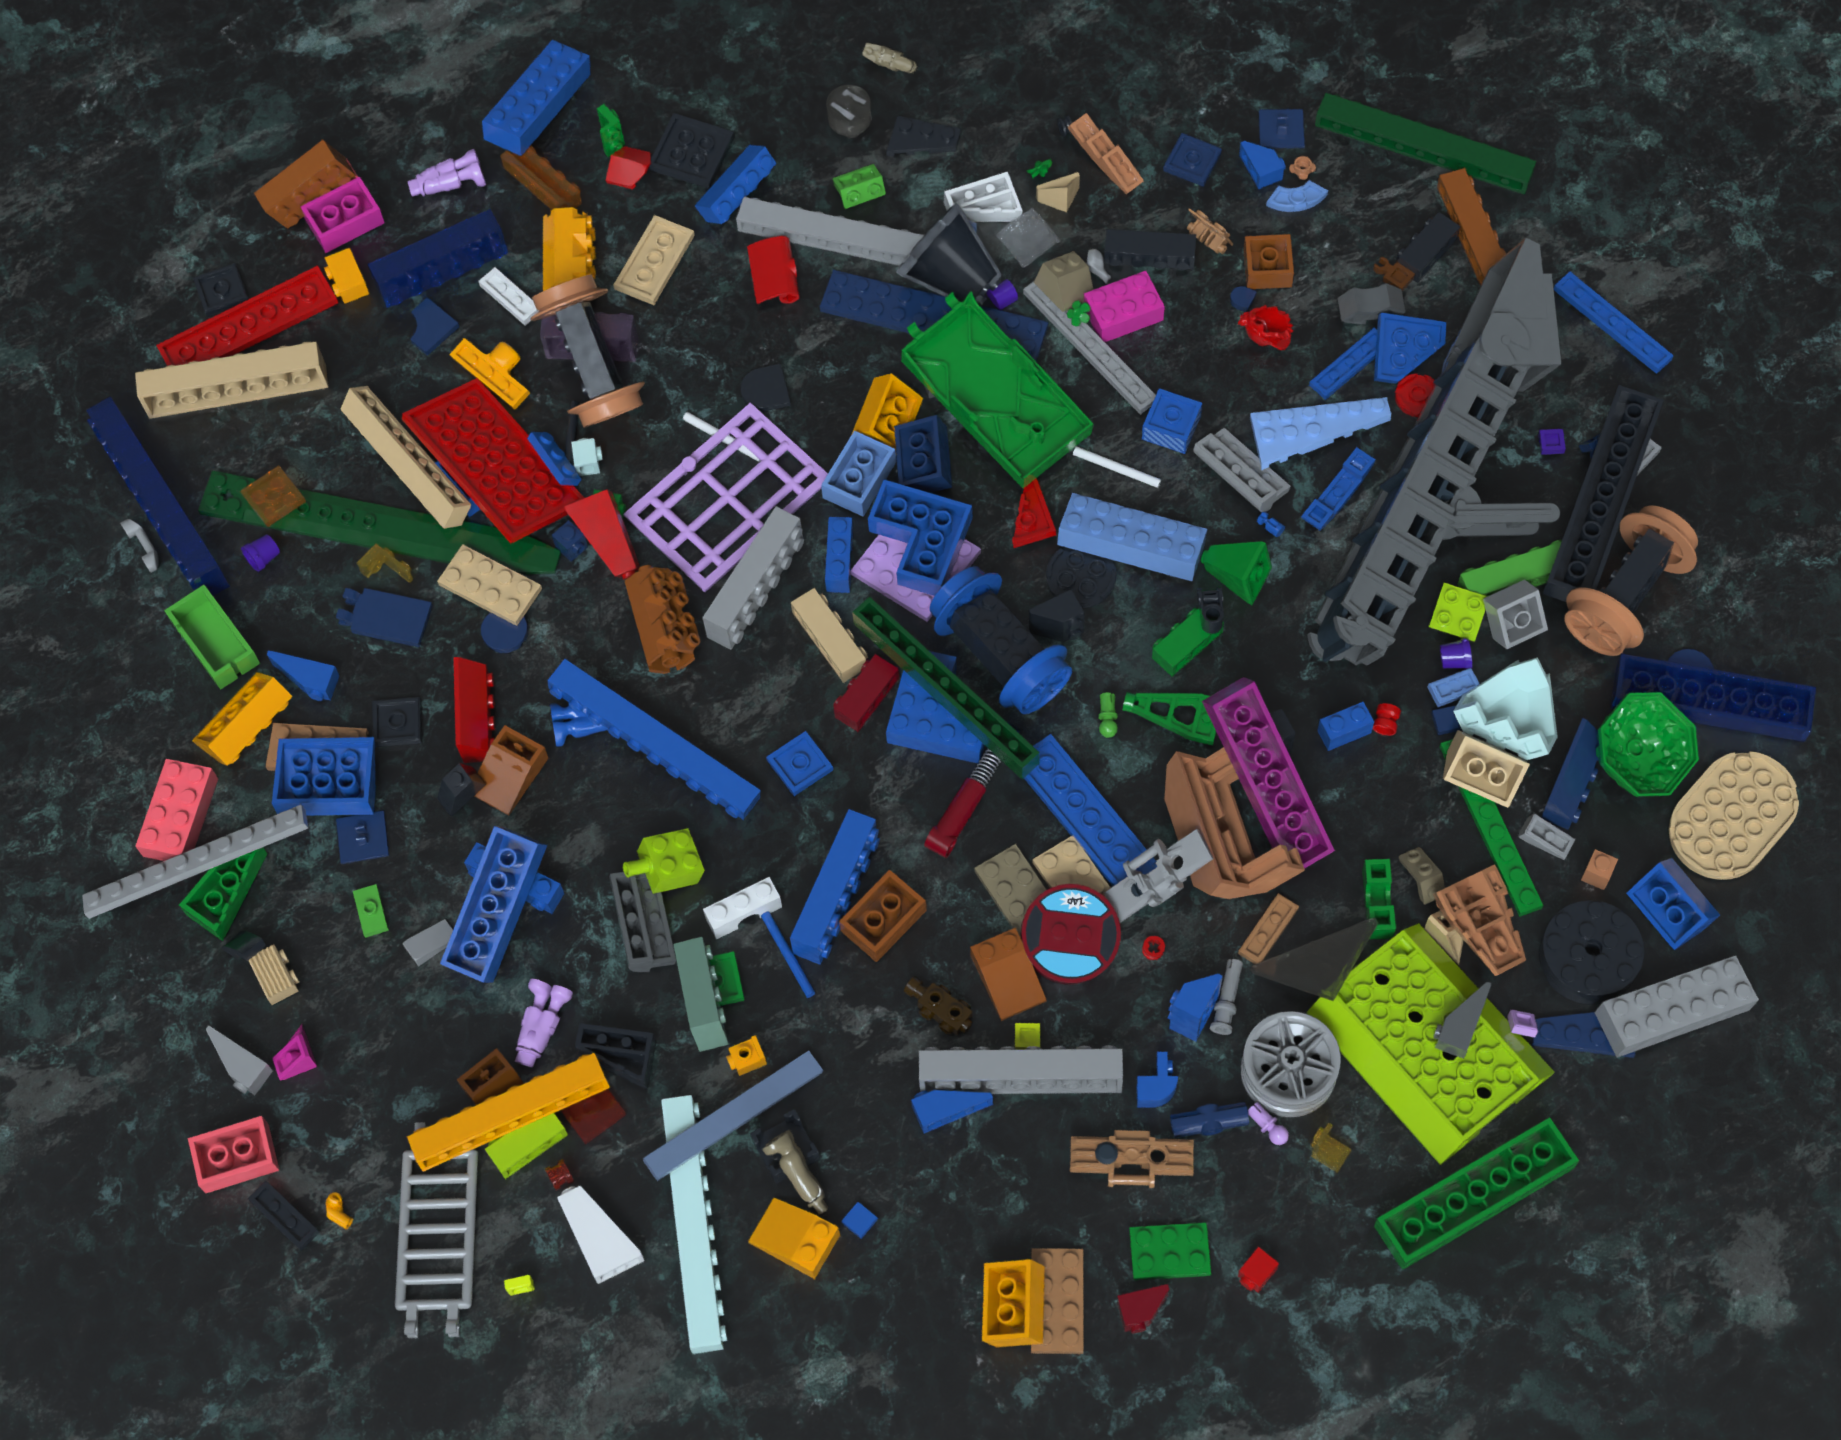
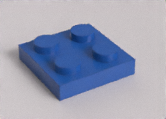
M806 731L766 757L768 763L793 796H796L833 771L831 763Z

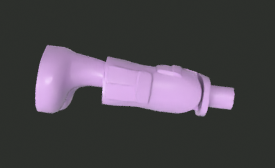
M472 149L455 161L450 158L437 164V166L427 168L420 175L417 174L416 179L408 181V185L413 197L419 194L425 196V194L429 195L460 188L462 185L461 181L472 179L480 187L485 186L486 181L476 151Z
M530 979L528 988L534 993L533 1007L529 1006L525 1010L516 1047L518 1053L515 1062L528 1067H533L536 1058L541 1057L540 1054L547 1047L549 1039L554 1034L560 1021L557 1015L558 1011L564 1003L571 1000L573 994L567 988L558 985L551 987L537 979ZM551 996L548 1010L543 1011L547 1000Z

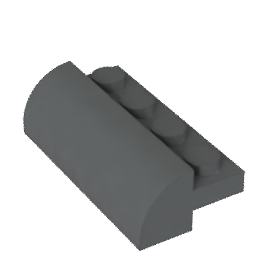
M624 872L610 874L609 878L628 968L634 972H650V969L654 967L674 965L676 957L662 893H652L645 873L629 878L625 876Z

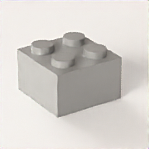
M1522 580L1483 599L1492 637L1506 649L1548 630L1539 590L1526 580Z

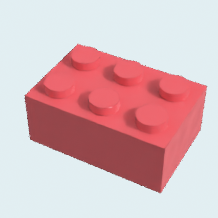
M262 1116L188 1138L198 1186L205 1193L280 1171L269 1124Z

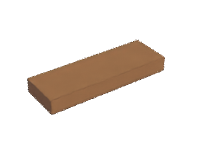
M1278 893L1238 951V954L1259 967L1298 911L1299 906Z

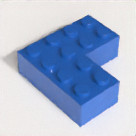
M883 479L868 517L869 532L908 543L896 572L897 585L933 596L936 595L941 587L949 581L973 519L972 505Z
M930 651L953 674H956V657ZM903 670L886 730L887 743L979 764L985 745Z

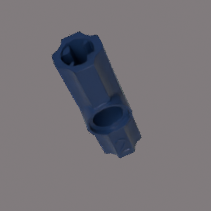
M1245 1102L1219 1107L1216 1104L1201 1106L1196 1111L1170 1115L1174 1138L1200 1133L1203 1136L1221 1133L1223 1129L1249 1125V1116Z

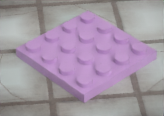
M878 535L851 569V575L928 622L932 617L929 608L934 596L897 585L896 572L908 543ZM964 539L949 580L959 572L969 568L981 553V548Z

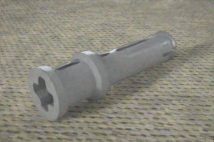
M1228 959L1221 996L1214 1006L1216 1013L1214 1022L1210 1025V1030L1217 1034L1229 1035L1232 1033L1231 1021L1233 1015L1236 1014L1234 1003L1243 967V962L1237 959Z

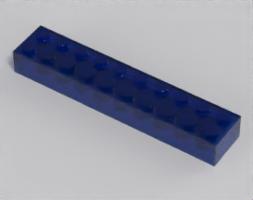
M109 397L87 409L86 411L90 416L87 422L95 436L104 447L119 474L123 477L126 485L135 496V499L157 531L162 542L166 545L193 591L205 585L211 595L214 596L230 587L218 564L112 398Z

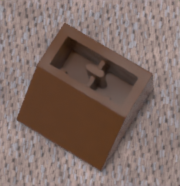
M497 1048L457 1079L463 1091L475 1105L483 1103L485 1099L491 1096L501 1095L513 1086L524 1084Z

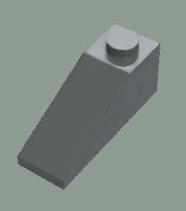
M1486 982L1447 1016L1443 1025L1438 1024L1433 1037L1438 1040L1435 1048L1464 1059L1492 983Z

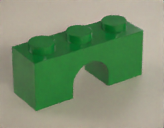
M1390 859L1365 860L1362 874L1368 940L1392 939L1396 930L1394 905H1391L1390 897L1392 883Z

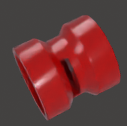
M1387 703L1379 704L1376 711L1378 717L1374 720L1373 730L1381 735L1391 736L1396 734V720L1400 717V708Z

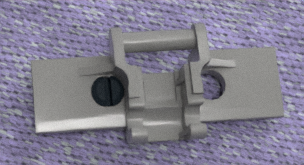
M1198 829L1168 849L1160 839L1154 841L1153 846L1133 860H1127L1123 863L1128 877L1104 894L1113 906L1119 922H1123L1147 904L1151 907L1158 906L1184 888L1183 882L1187 880L1186 878L1214 858ZM1157 854L1160 858L1155 862L1158 867L1146 875L1136 871L1138 867ZM1181 856L1183 858V865L1180 869L1176 870L1173 865L1176 857Z

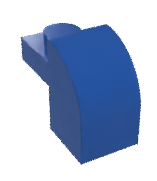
M1157 1052V1076H1137V1108L1160 1107L1168 1103L1174 1096L1178 1076H1168L1172 1075L1173 1066L1172 1060H1168L1167 1052Z

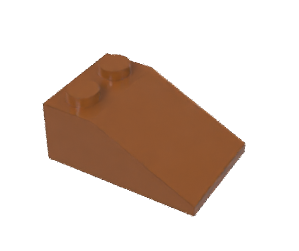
M1016 928L970 947L971 958L1001 1021L1047 1001Z

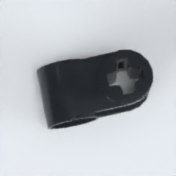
M1222 587L1212 590L1197 588V603L1200 610L1202 629L1209 634H1215L1221 630L1223 624ZM1214 617V618H1216L1217 620H1214V621H1213V620H1209L1208 618Z

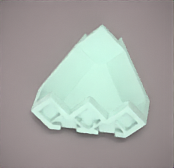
M1538 657L1523 662L1517 660L1465 693L1453 711L1463 732L1471 736L1473 734L1486 739L1487 743L1505 750L1507 748L1518 753V757L1525 760L1549 754L1557 739L1550 673L1545 674Z

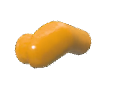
M336 1192L329 1194L326 1199L327 1217L347 1230L351 1226L353 1218L343 1213L341 1195Z

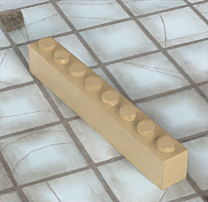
M368 386L349 388L341 411L444 529L462 526L471 507L469 501Z

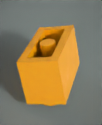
M350 248L325 257L328 265L324 267L329 280L334 279L335 284H332V288L336 297H342L344 304L369 294Z

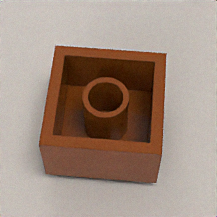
M1290 234L1245 236L1243 252L1247 288L1292 287L1294 269Z

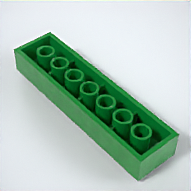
M1548 1118L1377 1218L1374 1227L1403 1270L1573 1170L1579 1159L1551 1118Z

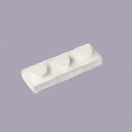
M493 268L479 280L480 286L520 322L526 325L531 321L530 318L537 311L533 300L498 269Z

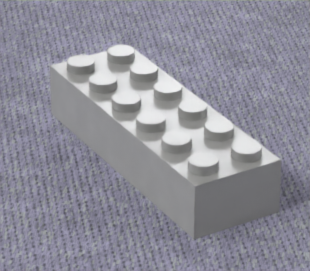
M778 507L774 508L703 616L707 638L732 650L735 643H740L744 635L743 631L747 625L753 623L756 611L766 603L769 591L778 585L780 574L783 570L789 568L795 551H800L803 546L804 539L800 518Z
M1733 956L1604 1001L1596 1010L1595 1015L1616 1057H1620L1747 1012L1759 999L1737 957Z

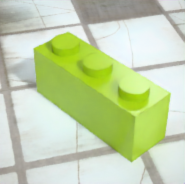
M552 1113L490 1141L485 1150L503 1177L507 1179L568 1134L556 1115Z

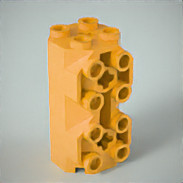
M570 207L554 208L550 216H547V214L543 216V291L586 275H592L596 279L595 265H593V260L596 259L593 241H595L596 236L592 215L583 212L582 216L578 214L577 209Z

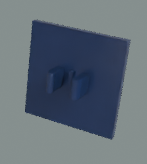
M1303 109L1259 110L1260 146L1266 148H1304Z
M384 811L374 812V815H355L336 819L341 864L389 856Z

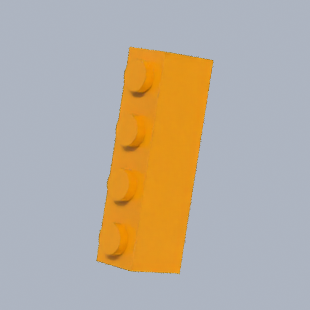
M256 672L192 741L216 761L228 766V764L234 763L239 758L240 752L245 746H250L256 740V735L261 729L267 728L272 723V718L276 713L283 711L288 706V701L292 695L274 677Z

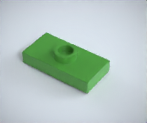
M375 884L353 891L365 938L389 931L378 886Z

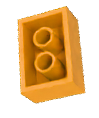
M1031 1259L984 1263L983 1342L995 1347L1043 1344L1045 1266Z

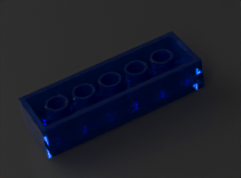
M491 209L373 261L368 264L375 286L388 308L398 305L412 296H418L423 291L432 287H438L445 281L460 277L463 273L479 268L489 261L499 259L507 254L508 251L502 230Z

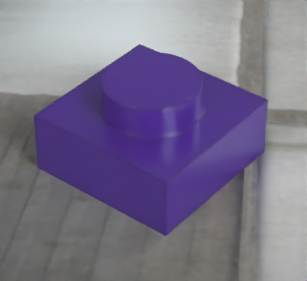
M1563 429L1539 430L1541 455L1564 454L1566 448Z

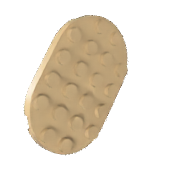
M1749 751V753L1738 754L1734 752L1716 760L1678 802L1671 815L1669 838L1675 854L1689 869L1699 875L1712 879H1733L1750 872L1784 835L1797 815L1799 807L1796 792L1797 786L1790 773L1773 758L1757 752Z

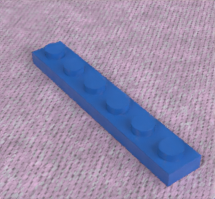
M1569 272L1555 284L1553 289L1656 374L1672 360L1674 355L1573 273Z

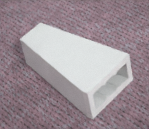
M574 1186L569 1187L561 1193L562 1195L557 1197L598 1284L644 1261L639 1249L581 1186L577 1188Z

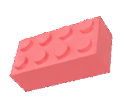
M170 759L165 760L136 843V848L143 857L166 861L195 849L218 782V778L212 768Z

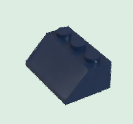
M937 415L894 426L899 484L928 493L952 488L947 426Z

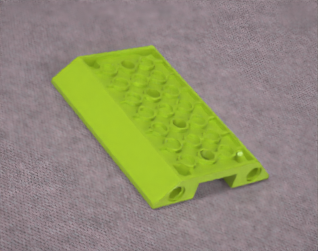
M1416 924L1402 930L1327 989L1306 1014L1318 1019L1328 1027L1338 1043L1341 1054L1441 1166L1478 1136L1484 1126L1514 1102L1517 1104L1553 1075L1554 1071L1520 1034L1511 1033L1508 1020L1488 998H1486L1464 1059L1456 1056V1059L1450 1061L1443 1057V1051L1435 1048L1438 1040L1433 1038L1438 1024L1443 1025L1446 1017L1474 994L1478 988L1420 924ZM1383 974L1388 977L1389 982L1386 985H1380L1375 981V976ZM1413 1011L1419 1012L1422 1015V1021L1418 1023L1412 1022L1408 1014ZM1485 1087L1490 1091L1491 1096L1487 1099L1480 1098L1477 1094V1089Z

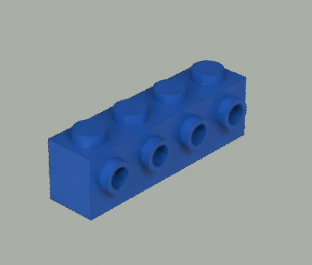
M749 145L696 203L695 207L706 222L717 224L726 222L730 218V214L737 207L741 206L743 198L754 191L758 186L757 184L770 174L776 162L766 147Z
M477 842L464 862L468 874L473 878L486 848ZM537 872L526 901L539 911L545 910L553 914L564 895V891L560 883Z

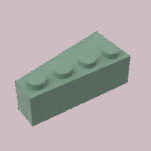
M703 937L673 944L689 1026L699 1052L729 1045L724 1026L726 1017L723 1007L720 1008L719 1004L722 1001L719 987H715L714 983L718 978L714 965L711 966L709 961L713 959L710 945H705Z

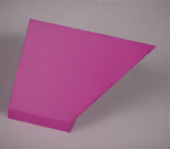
M303 1024L300 1025L286 1046L272 1058L279 1080L288 1079L317 1067Z

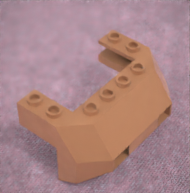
M1224 747L1207 758L1176 751L1166 768L1164 800L1177 839L1180 841L1198 829L1214 858L1190 875L1194 887L1211 896L1232 899L1268 892L1305 871L1298 849L1293 848L1288 851L1285 845H1279L1255 859L1230 786L1232 782L1239 778Z

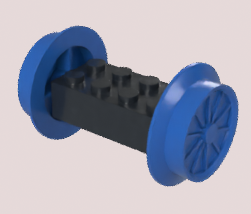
M978 566L964 569L947 581L931 601L929 610L936 618L934 630L940 636L955 633L1004 687L999 697V703L1002 707L1015 706L1022 714H1030L1051 701L1069 681L1072 668L1065 662L1067 649L1061 644L1044 649L996 596L1002 584V578L998 573L985 574Z

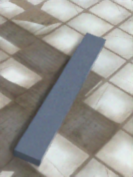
M807 1051L644 1157V1163L657 1181L822 1074L823 1069L810 1051Z

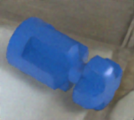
M1262 512L1257 518V523L1260 525L1265 523V529L1275 537H1279L1283 533L1285 526L1273 517L1269 520V514Z

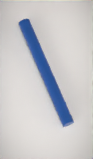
M769 911L763 913L761 918L807 998L815 995V991Z

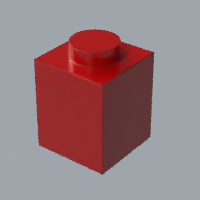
M1258 1247L1239 1270V1281L1248 1290L1252 1291L1254 1289L1256 1292H1259L1275 1273L1279 1263Z

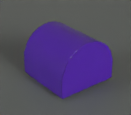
M1008 279L1002 281L994 291L991 289L987 291V296L998 310H1002L1018 300L1017 292Z

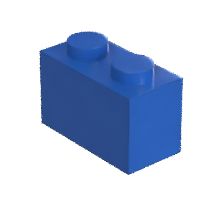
M1361 702L1320 719L1318 733L1327 750L1330 751L1371 734L1374 720L1364 702Z

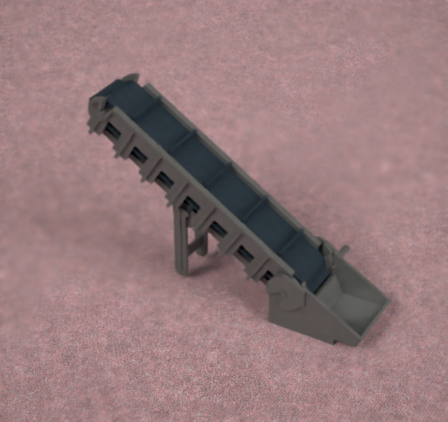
M1525 238L1489 268L1458 336L1447 354L1442 372L1433 382L1435 386L1413 429L1407 433L1409 437L1387 480L1380 485L1381 491L1359 534L1353 538L1354 544L1331 589L1324 594L1326 598L1314 620L1320 625L1318 634L1311 632L1307 634L1313 653L1322 661H1340L1345 658L1356 666L1360 663L1367 666L1384 656L1388 646L1396 640L1393 636L1409 605L1415 602L1416 598L1414 595L1429 565L1435 562L1436 557L1434 555L1442 540H1449L1459 536L1533 535L1538 531L1539 523H1552L1559 518L1560 510L1552 503L1482 504L1477 492L1470 487L1477 479L1474 476L1489 446L1496 441L1494 436L1506 412L1516 402V399H1514L1516 393L1525 391L1561 365L1552 274H1543L1540 244Z

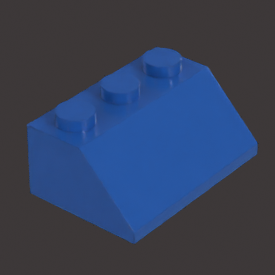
M1672 858L1659 862L1627 892V895L1674 950L1698 935L1720 916L1717 910Z
M1215 974L1184 983L1180 991L1176 989L1170 1000L1169 1029L1196 1042L1215 1004L1218 1002L1223 976Z

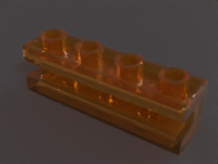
M531 145L522 156L515 153L511 154L508 151L501 155L504 169L551 210L554 208L570 207L576 209L582 204L581 191L574 183L570 184L561 171H555L549 161L544 157H539Z

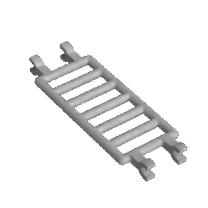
M415 1123V1131L419 1128H427L425 1123ZM476 1149L452 1158L468 1159L467 1173L412 1175V1160H416L413 1151L406 1150L403 1152L395 1308L397 1310H406L404 1334L408 1338H418L419 1310L447 1309L445 1333L449 1337H459L460 1309H468L472 1305L478 1151ZM467 1183L466 1198L410 1199L411 1185ZM466 1208L465 1223L409 1224L410 1209ZM464 1233V1248L408 1249L409 1234ZM463 1258V1273L407 1275V1260ZM462 1284V1299L405 1300L406 1285Z

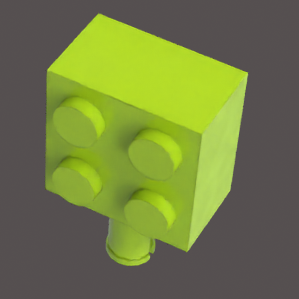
M688 828L643 838L637 850L639 860L624 862L623 871L627 878L645 873L653 894L698 884L705 871Z

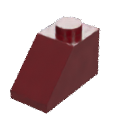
M1168 1284L1117 1296V1304L1125 1332L1130 1330L1131 1333L1143 1332L1147 1326L1151 1325L1168 1296Z

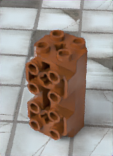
M651 565L642 566L638 569L639 572L634 573L625 580V585L649 671L666 674L670 672V668L675 666L677 670L684 669L695 660L693 650L699 645L700 638L694 623V617L689 612L684 613L682 611V608L689 601L683 578L678 572H672L669 568H652Z

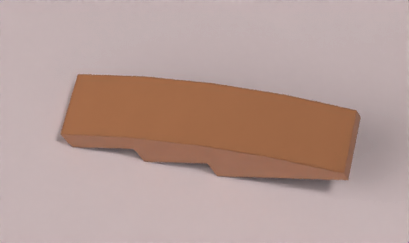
M1087 113L1067 127L1094 162L1125 194L1144 181L1119 145L1115 147L1103 129L1098 130Z

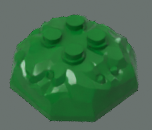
M1661 692L1626 694L1614 710L1605 717L1602 725L1598 728L1596 756L1598 757L1599 764L1619 786L1635 797L1671 795L1699 760L1696 726Z

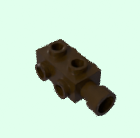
M914 976L904 988V993L911 998L915 997L918 999L919 1014L928 1021L933 1018L940 1023L938 1027L945 1034L951 1035L953 1033L956 1036L960 1032L965 1034L973 1024V1021L970 1020L972 1018L970 1005L961 999L959 1001L956 1000L943 985L937 986L935 983H932L927 988L923 985L922 980ZM932 996H936L940 1000L938 1002L931 1001ZM955 1010L959 1013V1016L953 1017L950 1013Z

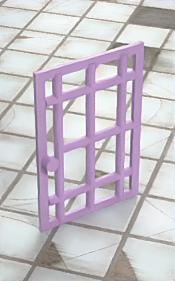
M749 403L689 457H685L679 466L624 513V517L697 584L703 592H706L739 563L763 527L764 523L760 519L792 490L798 496L782 510L790 514L795 513L821 489V485L828 473L755 406ZM751 416L755 422L742 432L738 427ZM761 428H764L780 443L768 455L750 439ZM732 434L736 438L665 502L658 498L683 475L686 476L687 472L693 471L696 468V464L728 435ZM744 445L760 462L727 490L710 473ZM787 450L805 466L793 478L775 462ZM769 468L785 485L752 513L735 496L765 469ZM813 473L817 479L804 489L800 483ZM704 480L721 497L687 526L670 509ZM729 503L746 520L712 549L695 531ZM650 504L653 505L656 510L642 520L638 515ZM662 516L680 531L669 543L650 527ZM752 526L758 530L728 559L724 560L719 556ZM686 539H689L705 554L693 567L675 551ZM712 562L718 566L706 578L700 574Z

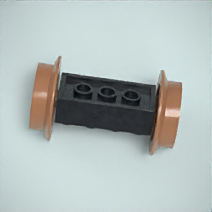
M592 275L567 281L533 296L532 299L537 311L530 318L531 321H536L557 315L555 322L559 331H563L566 339L563 341L567 352H571L574 358L572 362L576 374H580L582 378V391L585 396L593 399L567 411L568 414L579 415L583 428L643 405L638 391L645 384L643 381L627 387L622 385L589 302L606 294L608 289L597 288Z
M1646 506L1639 513H1630L1624 516L1620 522V533L1625 543L1633 552H1627L1621 562L1623 566L1620 570L1615 569L1609 578L1610 584L1608 587L1605 588L1603 586L1600 591L1590 588H1575L1567 595L1566 603L1569 610L1565 615L1566 626L1578 641L1593 651L1608 656H1617L1625 648L1639 646L1643 641L1644 632L1633 613L1662 572L1684 574L1690 572L1697 563L1695 553L1698 545L1697 535L1683 518L1668 509L1659 506Z

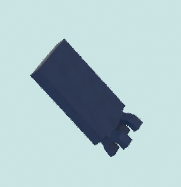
M345 588L343 598L346 599L345 603L355 605L353 613L338 609L336 619H339V625L352 626L351 631L354 634L420 647L433 608L432 602L364 588L363 594H360L355 590Z

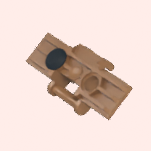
M1114 1130V1136L1109 1137L1071 1136L1070 1172L1108 1173V1187H1113L1114 1184L1148 1185L1149 1188H1154L1155 1175L1193 1176V1140L1155 1139V1137H1150V1131ZM1155 1150H1159L1165 1155V1159L1160 1163H1156L1150 1158V1154ZM1121 1164L1142 1165V1168L1149 1170V1175L1114 1174V1168H1121Z

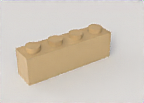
M815 588L791 602L792 613L844 683L861 672V668L868 656L861 646L857 647L853 642L855 638L848 628H843L841 625L842 620L836 611L832 612L829 609V602L822 593L819 595Z

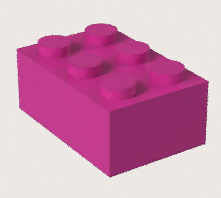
M360 177L301 206L306 222L325 253L384 224L380 208Z
M1147 271L1084 293V303H1088L1091 307L1087 313L1090 316V322L1096 334L1104 342L1164 320L1165 306Z

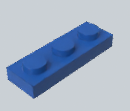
M531 432L527 439L559 484L578 486L582 479L576 472L575 467L566 458L565 453L555 443L553 436L547 432Z

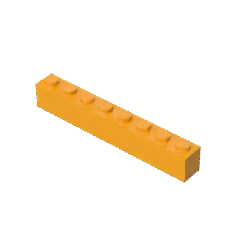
M595 1053L582 1055L577 1061L568 1065H560L548 1074L535 1076L530 1082L521 1086H513L501 1095L485 1099L481 1104L474 1107H466L460 1113L451 1117H444L438 1120L436 1124L427 1128H419L413 1134L407 1136L416 1162L422 1171H426L610 1088Z

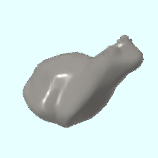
M1090 249L1087 257L1089 271L1100 277L1104 283H1108L1111 276L1104 269V259L1101 252L1097 249Z

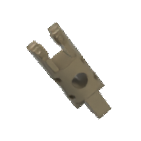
M866 43L862 53L863 56L877 65L887 67L895 72L901 70L914 73L918 67L913 60L905 58L903 53L894 51L886 46Z

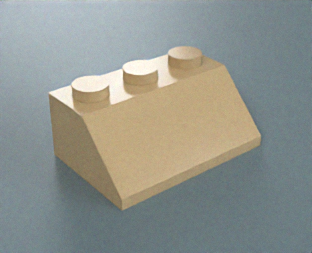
M1457 730L1447 751L1443 779L1509 808L1530 764L1514 754Z

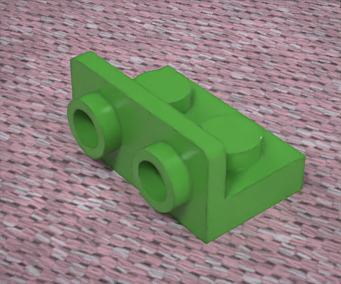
M874 164L833 178L834 186L841 195L845 208L886 194L882 176Z

